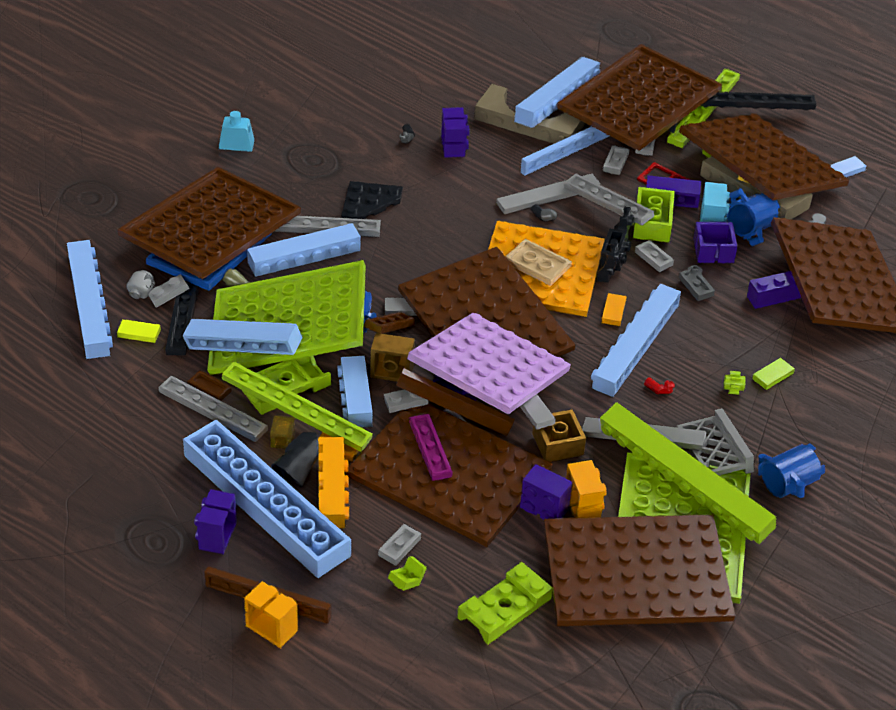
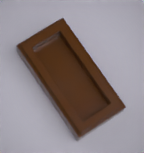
M201 370L187 381V384L220 401L232 391L230 385Z

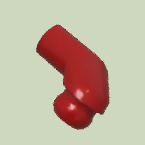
M649 377L644 382V385L656 394H670L675 387L674 382L666 380L663 385Z

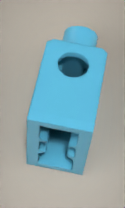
M232 111L230 117H224L219 149L252 152L254 135L250 120L248 118H241L239 111Z

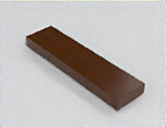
M402 312L367 319L363 327L382 334L414 326L416 319Z

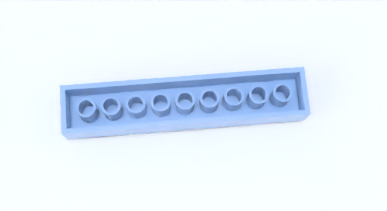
M214 420L183 439L184 456L223 492L235 494L236 504L317 578L351 557V539L218 420Z

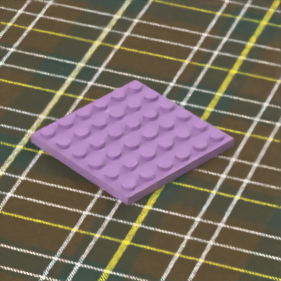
M471 313L409 352L407 358L506 414H510L569 371L571 366L564 359L548 353L547 350L531 344L530 341L516 336L513 332L507 331L499 327L498 324L490 322L475 313Z

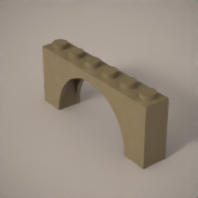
M491 84L475 105V120L553 144L581 132L585 126L584 122L567 113L554 118L543 119L533 128L514 122L515 112L506 104L507 88Z
M713 156L703 161L700 176L712 183L727 184V192L731 193L741 188L747 197L762 193L749 183L738 180L739 175ZM809 193L778 199L780 208H778L779 214L777 218L792 220L810 208L813 194Z

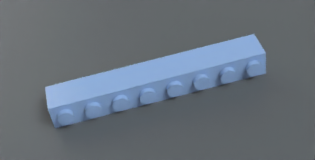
M581 57L518 104L515 110L514 122L531 128L536 126L558 109L557 103L599 74L601 72L599 69L600 62Z
M90 240L67 243L68 256L86 359L110 356L109 348L113 347L112 337L107 336V334H110L109 322L105 323V321H108L107 310L102 309L106 307L104 297H100L103 295L102 284H98L101 283L99 271L95 272L98 270L97 259H93L96 258L95 247H91Z
M660 284L656 290H652L649 300L644 301L640 312H636L632 323L629 322L627 324L624 334L619 335L616 345L611 346L608 356L602 358L598 369H594L591 375V380H593L592 389L614 397L679 306L681 291Z

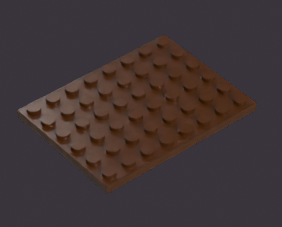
M640 44L557 103V108L640 151L722 89V84Z
M752 113L745 116L739 115L738 117L714 119V121H702L701 123H689L688 125L680 126L679 132L771 200L848 185L849 179L843 176V173L836 171L830 164L820 160L817 155L807 151V148L800 146L794 139L784 135L781 130H777L771 123L761 119L758 114Z
M217 167L118 229V236L196 277L204 279L299 215L301 207Z
M773 217L771 225L812 323L896 333V284L871 231Z
M497 246L398 285L399 292L432 337L471 313H475L490 322L498 324L499 327L513 332L516 336L530 341L531 344L547 350L548 353L556 357L575 350L574 342Z
M426 404L401 410L350 464L345 475L488 547L520 508L524 477L535 464L550 471L552 463L441 409ZM424 414L430 415L452 469V477L432 481L409 423V417Z
M714 515L544 519V532L557 626L734 621L735 612Z

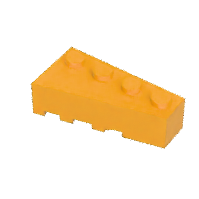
M318 437L319 511L338 528H345V520H349V507H345V504H349V491L344 489L348 488V475H344V472H348V460H344V437Z

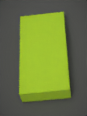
M779 358L754 373L752 379L767 390L792 375L795 368L782 358Z

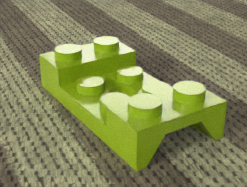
M314 355L283 361L256 372L295 394L308 389L316 392L331 386V373H323L316 364ZM242 390L261 415L276 409V407Z
M521 562L506 573V579L479 598L473 596L460 605L457 618L460 621L468 619L480 630L484 642L489 645L552 598L553 587ZM507 603L510 607H501L500 604Z

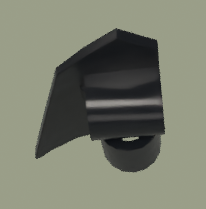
M302 432L287 446L285 454L271 465V468L283 479L289 475L300 487H303L319 456V441L316 432Z

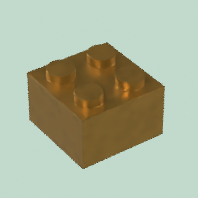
M375 333L371 347L370 377L398 382L403 369L412 372L414 363L407 358L409 352L414 349L415 339Z
M573 409L552 413L555 417L554 425L536 429L533 425L532 434L543 459L551 462L584 455L586 437Z

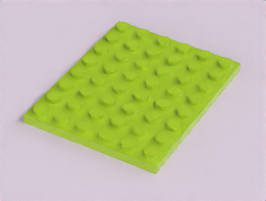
M364 260L217 289L213 320L297 324L302 340L294 355L209 351L207 368L209 374L224 373L233 361L245 368L363 346L366 268Z
M627 452L618 517L714 515L732 603L740 604L746 540L743 532L738 528L731 527L727 520L721 516H716L705 504L698 503L690 493L683 492L675 482L668 481L660 471L652 469L645 460L639 459L633 453ZM713 465L708 466L710 470L718 468L717 466ZM742 469L719 475L749 497L751 473L746 474Z

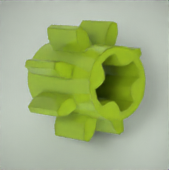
M730 371V375L724 376L723 387L728 390V394L739 395V391H744L745 376H740V371Z

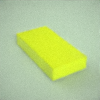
M122 319L117 331V337L156 343L161 327L158 324Z

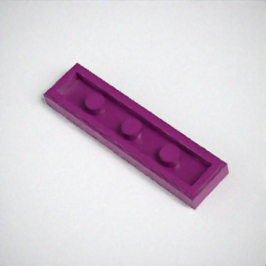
M424 414L409 417V423L432 481L452 477V469L430 415Z

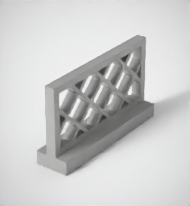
M723 408L715 410V416L677 425V428L702 430L709 434L705 439L703 450H689L693 457L706 467L709 465L717 466L718 468L712 470L717 475L742 469L746 474L754 472V456ZM709 424L714 425L713 429L704 426ZM718 436L722 437V439L719 441L712 439V437ZM707 444H710L716 447L715 449L707 448L706 446ZM722 447L725 449H729V452L726 453L719 450ZM701 453L710 454L709 458L700 455ZM717 456L724 459L723 461L714 460V457ZM728 460H733V461H736V462H738V463H736V464H729V463H727V462H728Z

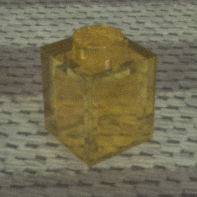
M274 415L270 432L271 447L286 449L294 439L295 417Z

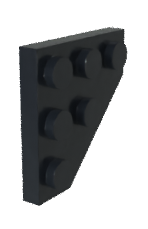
M350 181L341 218L365 219V217L371 214L375 216L385 211L386 207L392 204L394 206L400 204L403 186Z

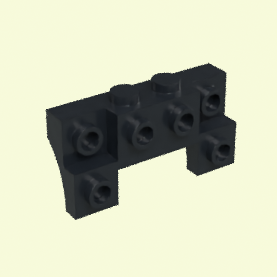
M624 206L623 217L620 216V221L614 225V229L609 228L601 250L602 268L597 271L599 282L609 283L611 275H614L615 271H621L622 265L626 263L627 252H630L631 241H628V231L630 226L634 224V215L631 214V207Z

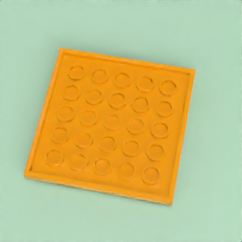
M497 221L489 249L497 246L506 257L524 239H527L572 261L571 267L551 286L517 269L516 271L547 310L587 317L605 239Z

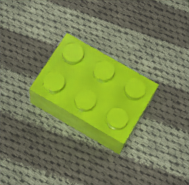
M638 188L636 203L653 210L654 217L642 226L634 222L633 238L670 242L675 191Z

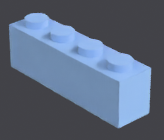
M365 356L341 357V365H337L338 377H342V379H339V390L343 391V394H341V405L345 406L343 408V418L359 427H372L373 412Z

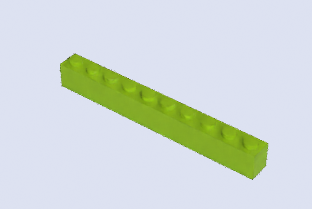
M616 402L600 417L601 430L605 435L612 436L620 446L630 449L634 456L639 459L642 458L652 469L660 471L668 481L675 482L683 492L694 496L698 503L705 504L716 516H721L727 520L731 527L738 528L747 539L754 540L760 544L776 528L775 515Z

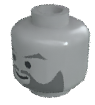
M145 270L134 272L127 282V290L130 296L135 299L147 298L149 292L155 286L153 276Z

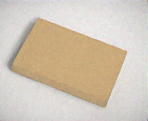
M524 239L506 256L515 269L550 286L572 264V261L527 239Z

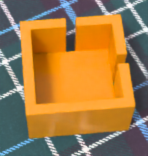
M592 460L567 464L566 479L572 481L570 506L574 518L601 517L602 510L605 508L604 496H606L607 491L605 484L600 481L598 468L594 467Z
M262 581L244 598L246 627L279 648L298 631L297 603L289 596H285L282 593L279 595L278 590L274 586H269Z

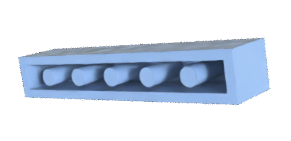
M353 223L248 248V264L255 277L360 251L361 237Z
M191 319L183 334V338L191 350L294 355L302 340L297 324Z

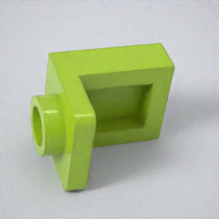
M413 556L408 557L404 567L390 571L388 579L403 591L419 586L426 571V566Z

